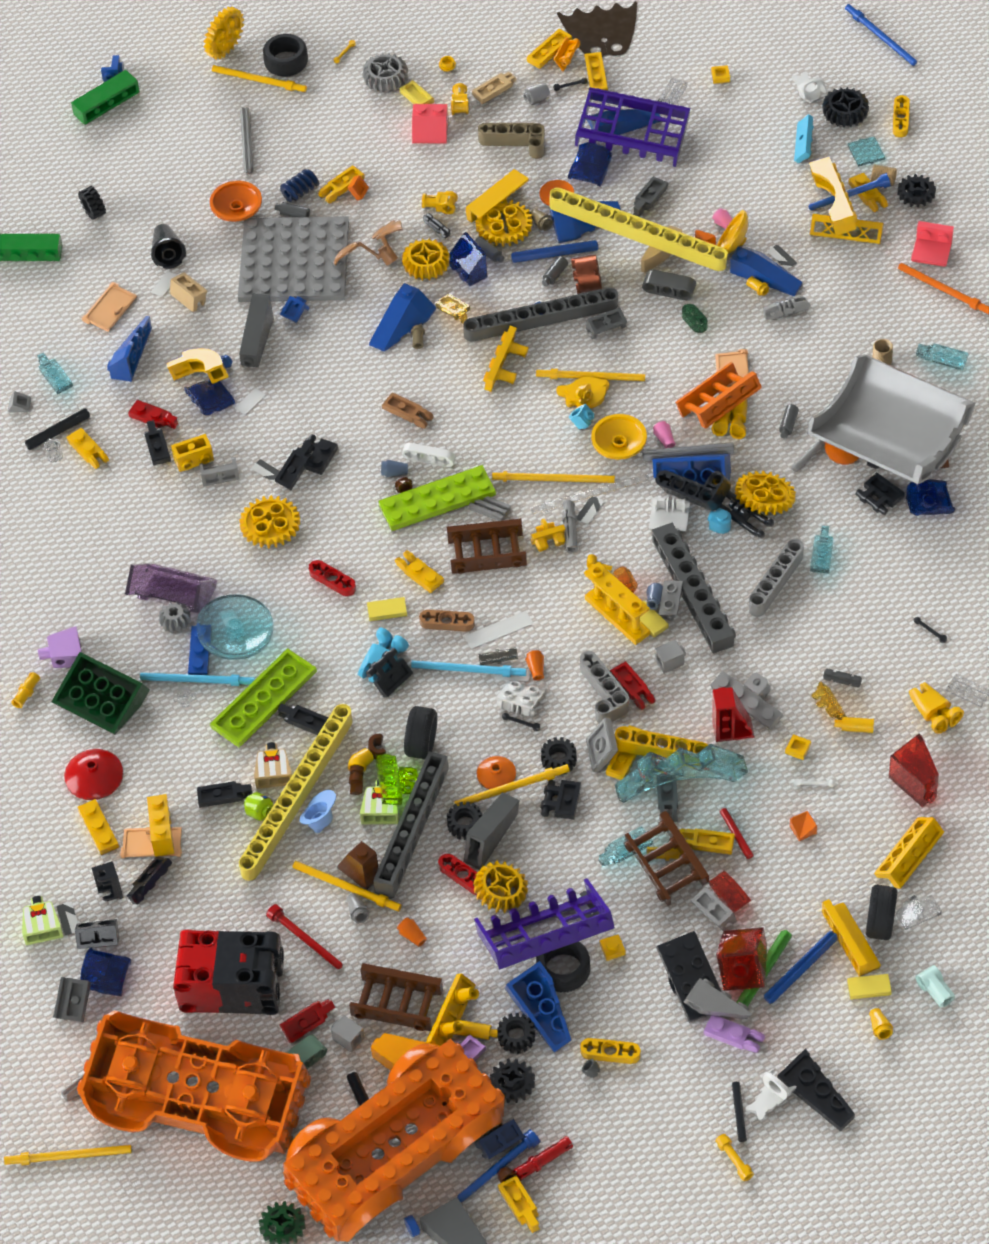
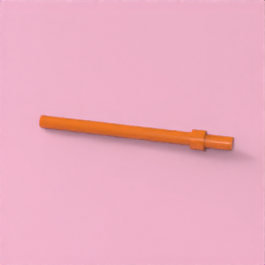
M903 263L899 264V270L969 304L970 308L974 310L979 309L989 315V306L981 303V300L975 297L971 298Z

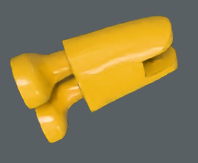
M746 399L714 422L711 428L713 434L716 436L726 435L729 423H731L730 435L735 439L744 438L747 431L744 423L747 417L748 400Z
M926 682L920 684L921 692L917 688L909 690V695L914 705L926 721L932 722L931 728L937 734L945 732L948 729V725L951 728L954 727L964 716V711L960 707L949 709L951 703Z

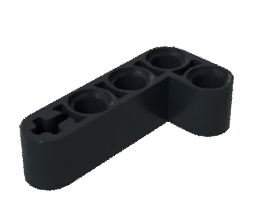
M667 470L660 471L656 475V483L666 493L681 499L686 498L691 503L711 511L717 510L721 506L731 488L730 481L719 471L713 472L704 485Z

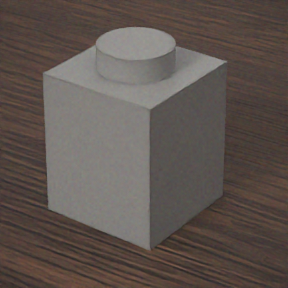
M676 640L655 648V660L663 673L684 665L686 652L683 646H679Z
M345 1015L340 1020H336L331 1027L332 1039L350 1052H353L365 1038L363 1027Z

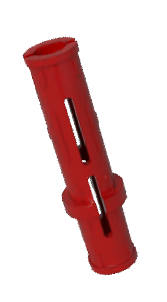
M565 1136L538 1155L529 1157L528 1161L513 1169L514 1173L522 1181L535 1171L539 1172L541 1167L572 1149L571 1140Z

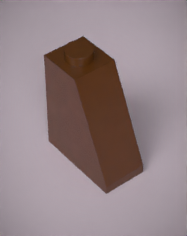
M361 841L345 856L337 868L363 889L368 890L374 884L373 880L379 868L377 853Z

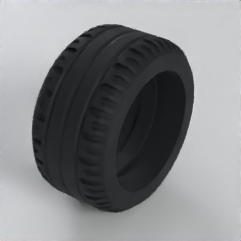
M279 34L270 38L263 47L265 67L270 73L282 77L293 76L301 72L308 62L305 42L293 34ZM282 52L296 53L290 58L282 59L275 57Z
M414 706L410 710L404 737V753L406 756L426 759L428 752H432L438 719L435 709Z
M878 884L872 887L866 926L867 937L880 940H889L891 938L898 893L895 887Z
M579 941L536 956V963L540 961L550 974L555 991L557 992L575 991L589 977V952ZM558 955H570L580 962L579 967L569 974H556L550 971L546 965L552 958Z

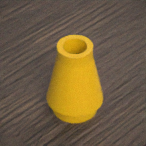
M872 1009L869 1012L874 1036L880 1040L889 1038L893 1034L892 1024L881 1012V1009Z

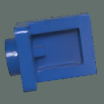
M119 55L112 56L111 67L101 68L104 82L124 71V63L120 61Z

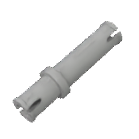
M567 500L563 502L564 515L562 516L565 526V549L568 553H574L578 550L576 536L577 516L575 515L574 501Z

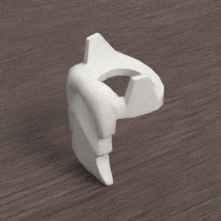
M807 71L803 72L801 76L793 75L791 77L797 84L800 97L806 102L818 100L821 91L824 94L827 93L822 78L809 79Z
M773 1068L763 1075L764 1087L756 1097V1101L746 1106V1110L756 1114L760 1121L764 1119L768 1112H772L776 1106L783 1104L785 1099L797 1087L786 1086L773 1075L775 1073Z

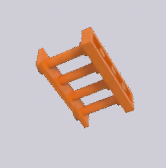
M730 362L675 403L681 417L684 418L689 413L694 412L697 414L701 426L706 429L760 390L762 386L755 372L751 371L746 376L741 377L738 375L733 362ZM733 381L736 382V383L733 384L731 387H727V386H728L729 384H731ZM718 392H722V393H721L720 395H718L716 398L713 397V396H714L715 394H717ZM704 402H708V403H707L705 406H703L702 408L699 407V406L702 405Z

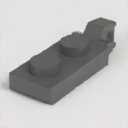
M653 176L635 197L633 215L640 217L645 210L651 209L666 191L669 183Z

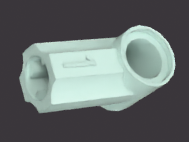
M935 965L915 976L919 987L923 991H928L939 1007H946L955 999L954 993L943 981V976Z

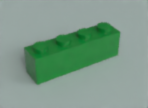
M127 70L122 71L72 101L73 114L84 125L88 124L140 93L138 80Z
M0 234V261H60L63 246L60 234Z

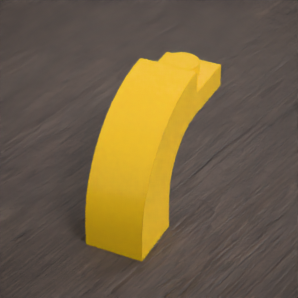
M199 348L182 352L183 357L166 363L173 380L195 372L207 373L212 384L229 377L220 356L209 349Z

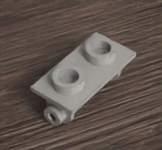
M664 581L659 615H665L669 621H673L676 615H678L683 581Z

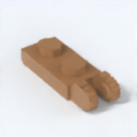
M391 393L382 404V409L424 429L427 426L425 420L431 421L434 418L433 414L422 408V406L395 393Z

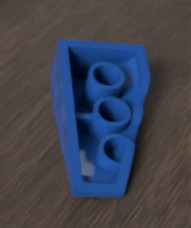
M597 201L621 210L618 201ZM550 208V216L552 217L553 227L559 243L576 240L581 237V234L587 231L592 232L597 227Z
M146 316L115 351L112 359L108 361L107 370L110 372L111 379L132 382L152 329L150 316Z
M730 454L652 459L654 478H656L660 471L667 470L704 485L713 472L719 471L730 481Z
M540 961L506 984L505 990L521 1012L526 1015V1018L529 1017L531 1019V1022L534 1023V1028L554 1053L571 1041L552 977Z

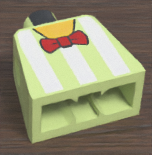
M378 779L376 780L375 787L366 788L360 809L361 824H398L399 817L394 787H387V780Z
M42 896L32 897V905L23 908L22 935L25 944L31 945L63 938L62 928L52 902H44Z

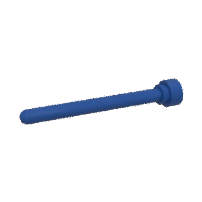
M884 173L877 180L847 190L846 192L849 197L877 187H890L891 183L887 173ZM831 196L811 203L808 208L815 210L832 204L835 201V197Z
M531 1129L524 1133L525 1137L521 1139L522 1142L458 1194L457 1198L459 1201L464 1202L525 1149L536 1147L541 1142L536 1133Z

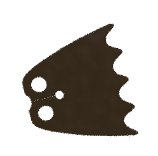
M636 1L629 8H623L618 3H615L610 10H603L596 5L590 13L582 12L578 8L574 10L571 16H565L557 12L567 33L572 35V40L575 38L580 40L579 49L584 54L591 53L590 49L595 46L601 48L602 57L608 54L617 56L627 52L635 29ZM606 38L607 41L602 42L601 39ZM613 44H620L622 49L614 51L611 49V46Z

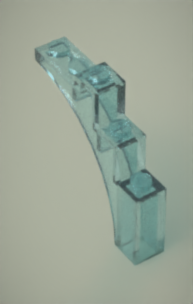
M709 744L697 754L679 748L667 758L649 752L636 762L637 768L615 784L618 800L625 803L636 795L665 783L691 778H716L735 782L748 773L743 755L714 744Z

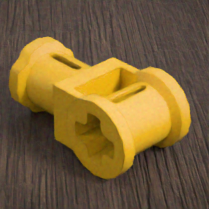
M456 83L452 87L454 94H452L451 113L452 115L455 113L469 114V102L466 94L467 86L463 83Z
M453 191L437 192V196L423 193L422 208L432 207L436 208V212L453 214L458 196Z

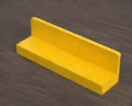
M513 169L465 207L467 220L472 223L477 217H484L528 182V177Z
M830 899L823 901L822 914L832 931L837 934V940L859 977L879 969L881 964L845 903L842 902L833 906Z

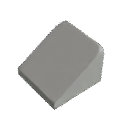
M14 391L9 399L8 412H29L31 397Z

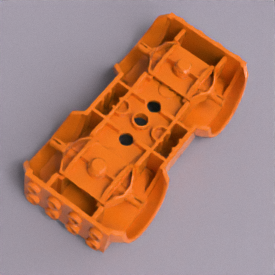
M115 1010L104 1015L102 1021H99L96 1040L92 1041L90 1047V1058L84 1064L85 1073L83 1079L79 1081L77 1086V1092L82 1098L83 1104L97 1120L112 1128L127 1132L143 1131L153 1122L205 1134L209 1143L217 1150L243 1161L259 1162L265 1160L273 1152L286 1154L287 1148H289L293 1141V1136H291L293 1128H296L299 1122V1116H297L299 1108H303L305 1096H303L305 1088H309L311 1076H309L310 1074L304 1063L301 1062L299 1054L280 1052L239 1040L233 1041L228 1046L183 1036L180 1027L177 1025L163 1024ZM171 1072L179 1074V1080L175 1083H170L167 1080ZM197 1077V1084L195 1086H188L187 1081L189 1078ZM213 1081L217 1082L219 1089L215 1093L208 1092V1084Z
M449 1039L441 1046L423 1043L411 1048L394 1064L389 1073L385 1088L342 1120L331 1117L320 1118L307 1125L293 1139L288 1148L286 1161L283 1163L284 1184L290 1191L294 1190L298 1195L297 1199L302 1206H307L311 1210L312 1218L317 1223L319 1221L324 1226L323 1230L329 1238L333 1237L337 1242H349L357 1232L378 1214L397 1201H402V1190L440 1161L452 1163L467 1147L497 1125L499 1127L503 1125L504 1094L499 1088L495 1089L492 1086L487 1074H482L477 1069L476 1062L464 1054V1049L459 1043L455 1044L452 1039ZM408 1124H415L418 1130L415 1134H408L405 1131V1127ZM396 1138L401 1143L397 1147H392L389 1141ZM375 1149H381L384 1152V1157L379 1160L374 1159L372 1152Z

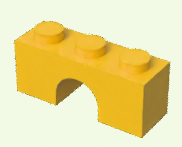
M167 794L147 797L154 856L174 854Z

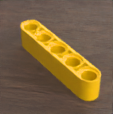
M626 726L618 727L615 731L617 748L621 752L695 767L704 766L710 754L709 745L700 741Z

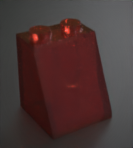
M918 734L890 756L889 779L921 807H924L927 803H932L937 797L939 773L922 735Z
M764 927L723 931L716 954L723 990L764 988L767 958V941Z

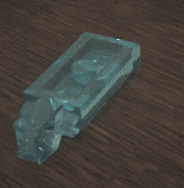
M935 343L929 346L919 344L916 350V356L962 371L969 355L968 352Z
M44 352L37 355L38 362L40 363L38 366L40 372L57 395L73 387L72 381L55 359L49 360Z
M822 525L821 535L814 537L810 572L829 573L834 538L829 536V526Z
M640 826L629 832L632 839H635L646 831ZM625 835L609 843L608 847L604 850L605 853L599 855L598 861L602 867L612 862L614 864L620 863L634 855L633 852L629 853L624 846ZM649 839L637 847L642 851L651 846L653 840Z

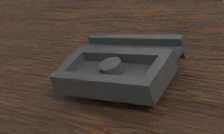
M61 977L53 1018L84 1023L91 982Z

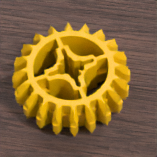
M430 237L428 240L422 238L421 241L415 239L414 244L409 243V247H405L402 255V264L405 271L410 277L414 276L415 279L421 278L422 281L425 278H428L430 281L432 277L437 279L438 275L442 276L443 271H447L450 264V254L446 246L442 242L438 243L437 239L431 241Z
M498 860L494 865L491 862L487 866L483 865L480 871L477 872L473 883L475 886L474 893L477 894V900H482V906L487 904L488 911L494 908L496 913L501 909L504 914L508 909L519 908L525 901L528 893V881L524 880L525 874H519L520 868L514 869V865L508 866L506 861L500 864ZM490 879L491 885L487 887L486 880ZM512 887H514L516 893L513 895H511L510 893Z

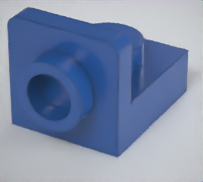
M290 296L280 315L297 324L304 309L308 311L310 307L305 304L307 301L303 298Z

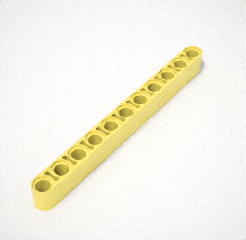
M554 188L550 191L549 205L556 212L715 271H723L727 267L728 252L722 247L562 188Z
M339 704L334 708L241 856L239 867L243 879L250 881L257 878L350 729L353 721L351 708L347 704Z

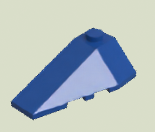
M638 109L621 110L614 134L621 135L648 126L652 112ZM603 111L602 118L614 120L616 112ZM599 112L591 114L590 116L598 117ZM586 119L591 129L594 130L596 121ZM653 120V124L662 122V121ZM600 122L598 131L610 133L612 125Z
M738 247L730 258V273L745 279L754 276L762 283L766 282L770 288L794 297L802 286V281L757 250L748 247Z
M404 283L392 299L369 342V346L385 352L398 343L402 336L408 332L411 333L413 326L426 323L435 312V305L420 289Z

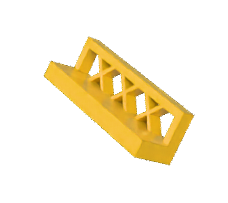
M812 215L810 235L876 244L881 243L884 223L858 220V222H855V225L862 233L857 237H852L849 232H846L849 236H843V234L835 235L830 229L832 225L828 226L826 224L831 223L830 216ZM815 222H823L827 227L821 233L814 232ZM870 229H877V240L869 239L866 232Z
M918 817L875 871V876L877 878H888L895 888L901 889L943 835L944 831L934 817Z

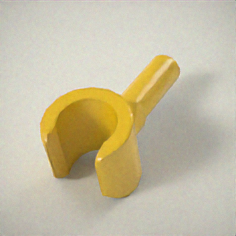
M588 555L587 567L590 568L597 563L596 555ZM599 562L607 570L612 571V566Z

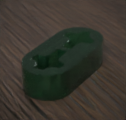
M686 304L682 307V318L689 327L697 333L705 332L708 328V320L697 306Z

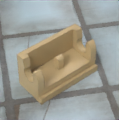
M185 272L172 278L170 281V294L192 312L197 311L199 301L204 306L207 290Z

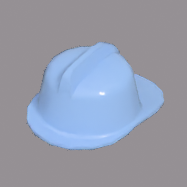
M324 790L318 793L300 816L299 821L301 824L308 825L315 833H320L328 826L333 819L331 808L336 800L334 791Z

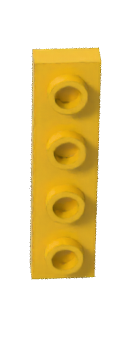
M510 326L507 332L504 331L501 338L503 343L502 345L498 344L495 352L497 356L492 358L490 362V372L486 371L483 382H486L484 390L491 392L498 379L514 384L517 373L502 369V366L508 354L513 353L525 358L529 347L514 342L516 327Z
M462 973L456 974L427 1038V1043L441 1046L449 1039H452L453 1035L463 1032L464 1026L458 1020L461 1019L468 1001L476 1000L479 997V991L475 989L476 984Z

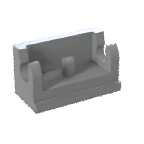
M231 457L232 463L210 468H203V464L200 463L199 468L203 487L240 480L236 458Z
M706 887L691 900L722 931H726L725 926L729 922L733 925L737 921L734 912Z

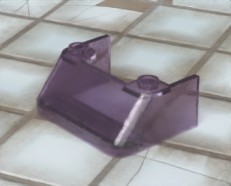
M152 563L132 564L130 566L125 595L135 594L141 600L155 597L175 603L178 601L180 604L185 603L190 608V612L201 613V611H205L215 591L217 579Z

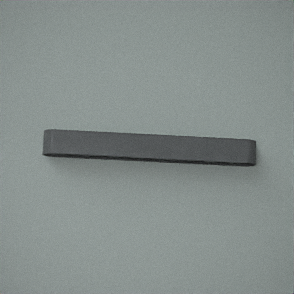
M612 287L469 318L463 323L464 338L467 341L473 342L501 336L504 331H508L510 326L516 327V332L605 313L618 307V291Z

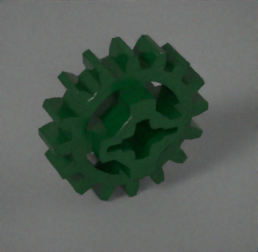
M283 1201L281 1206L275 1202L274 1208L268 1205V1212H262L263 1219L259 1220L260 1234H263L264 1241L269 1240L270 1244H290V1241L297 1243V1236L303 1237L302 1230L306 1229L305 1216L302 1214L301 1208L295 1209L294 1203L287 1206L286 1201Z

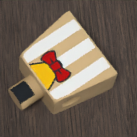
M274 742L267 743L266 750L257 753L254 773L256 789L286 786L292 777L285 749H278L277 744Z

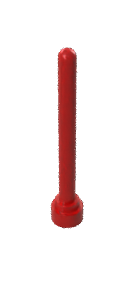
M274 904L268 909L266 917L272 922H280L336 969L343 967L342 962L285 917V913L280 906Z

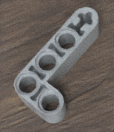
M583 652L580 655V671L602 698L595 705L596 721L600 724L606 717L611 718L613 722L626 715L629 711V696L594 652Z

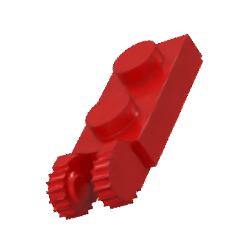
M626 661L610 670L611 674L627 692L630 699L634 700L639 709L643 710L645 708V703L640 698L642 694L650 704L655 703V697L649 691L648 686Z

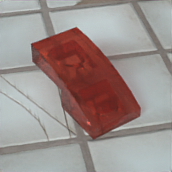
M726 871L721 872L708 882L719 899L723 898L734 913L751 901L744 890Z

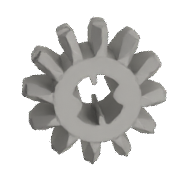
M178 601L175 604L169 602V606L163 605L162 610L159 611V623L165 631L170 630L171 633L178 631L180 633L181 629L187 630V625L191 622L190 610L186 607L185 603L180 605Z

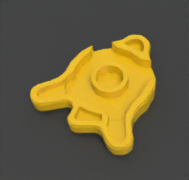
M582 377L569 385L558 386L556 392L559 396L566 399L567 407L577 406L578 408L582 404L579 403L580 399L575 396L576 389L580 385L589 383L593 397L586 401L585 404L592 409L602 404L610 385L606 379Z

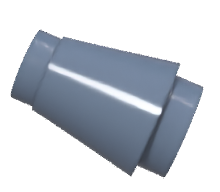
M388 459L381 462V476H386L387 478L408 474V463Z
M652 583L646 590L647 606L651 610L657 609L661 602L663 586L659 583Z

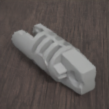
M800 296L763 307V314L766 320L782 318L783 316L786 317L787 315L806 311L811 305L806 300V297Z

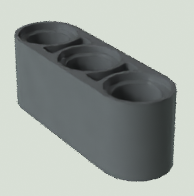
M651 269L647 271L642 289L647 293L687 301L692 298L697 283L695 279L688 276Z

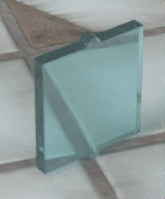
M875 136L859 139L847 144L858 167L885 160V156Z

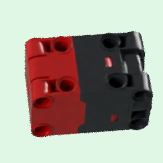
M182 930L180 932L173 984L179 1010L184 1013L276 1015L279 1012L281 995L278 977L283 975L285 958L280 935L272 931Z

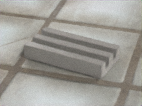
M487 496L484 497V500L479 499L475 503H470L469 509L497 521H502L510 511L511 506Z

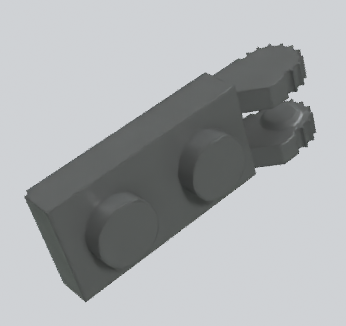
M676 771L656 772L658 810H660L661 814L665 809H672L673 822H678Z

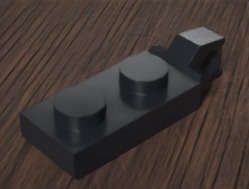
M154 420L148 421V432H145L144 435L153 466L171 462L162 429H156Z
M305 440L301 448L298 447L292 451L275 478L276 483L290 491L293 489L310 462L311 453L314 449L312 443Z
M281 704L278 708V716L284 718V721L288 724L315 735L319 734L329 718L299 705L288 707Z
M232 781L198 787L199 808L242 801L253 793L251 784L241 785V783Z
M155 857L132 884L134 887L126 895L132 904L138 905L144 900V895L155 887L156 882L161 876L167 873L168 868L172 865V861L169 858Z

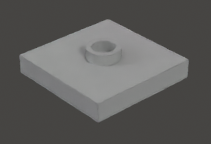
M605 717L586 739L593 772L599 773L618 752L611 718Z

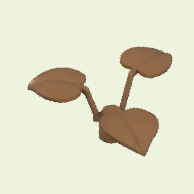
M393 220L372 235V239L376 238L378 240L381 238L384 244L378 249V254L363 243L354 242L337 254L334 260L335 266L341 258L357 247H363L376 256L378 260L381 258L386 266L390 265L398 257L389 246L385 235L403 230L402 222L400 220Z

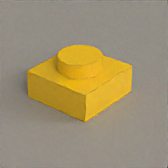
M728 65L711 67L713 84L730 82Z
M793 734L785 749V754L804 760L811 746V741Z
M619 934L599 940L606 961L626 955V950Z

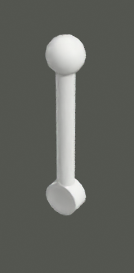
M832 779L829 781L794 780V786L797 788L801 787V785H828L829 787H834L836 784Z

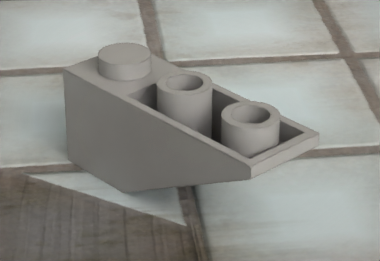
M699 978L684 1000L685 1004L700 1014L748 1019L752 1015L745 1004L741 1002L736 1003L731 999L732 996L722 990L721 992L714 988V984L707 979L702 980Z

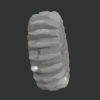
M382 53V55L378 56L376 54L375 58L370 57V60L366 61L362 74L364 82L369 86V89H374L375 92L380 90L381 93L383 91L389 93V90L395 91L396 88L405 85L408 78V67L405 60L397 57L396 54L390 55L388 53L384 55Z

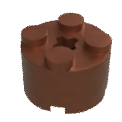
M596 255L572 258V268L576 269V271H573L574 282L578 281L576 283L577 294L602 289Z

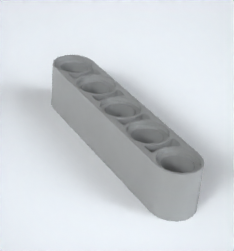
M791 539L787 542L749 597V612L751 615L760 617L766 613L803 560L804 544L800 539Z

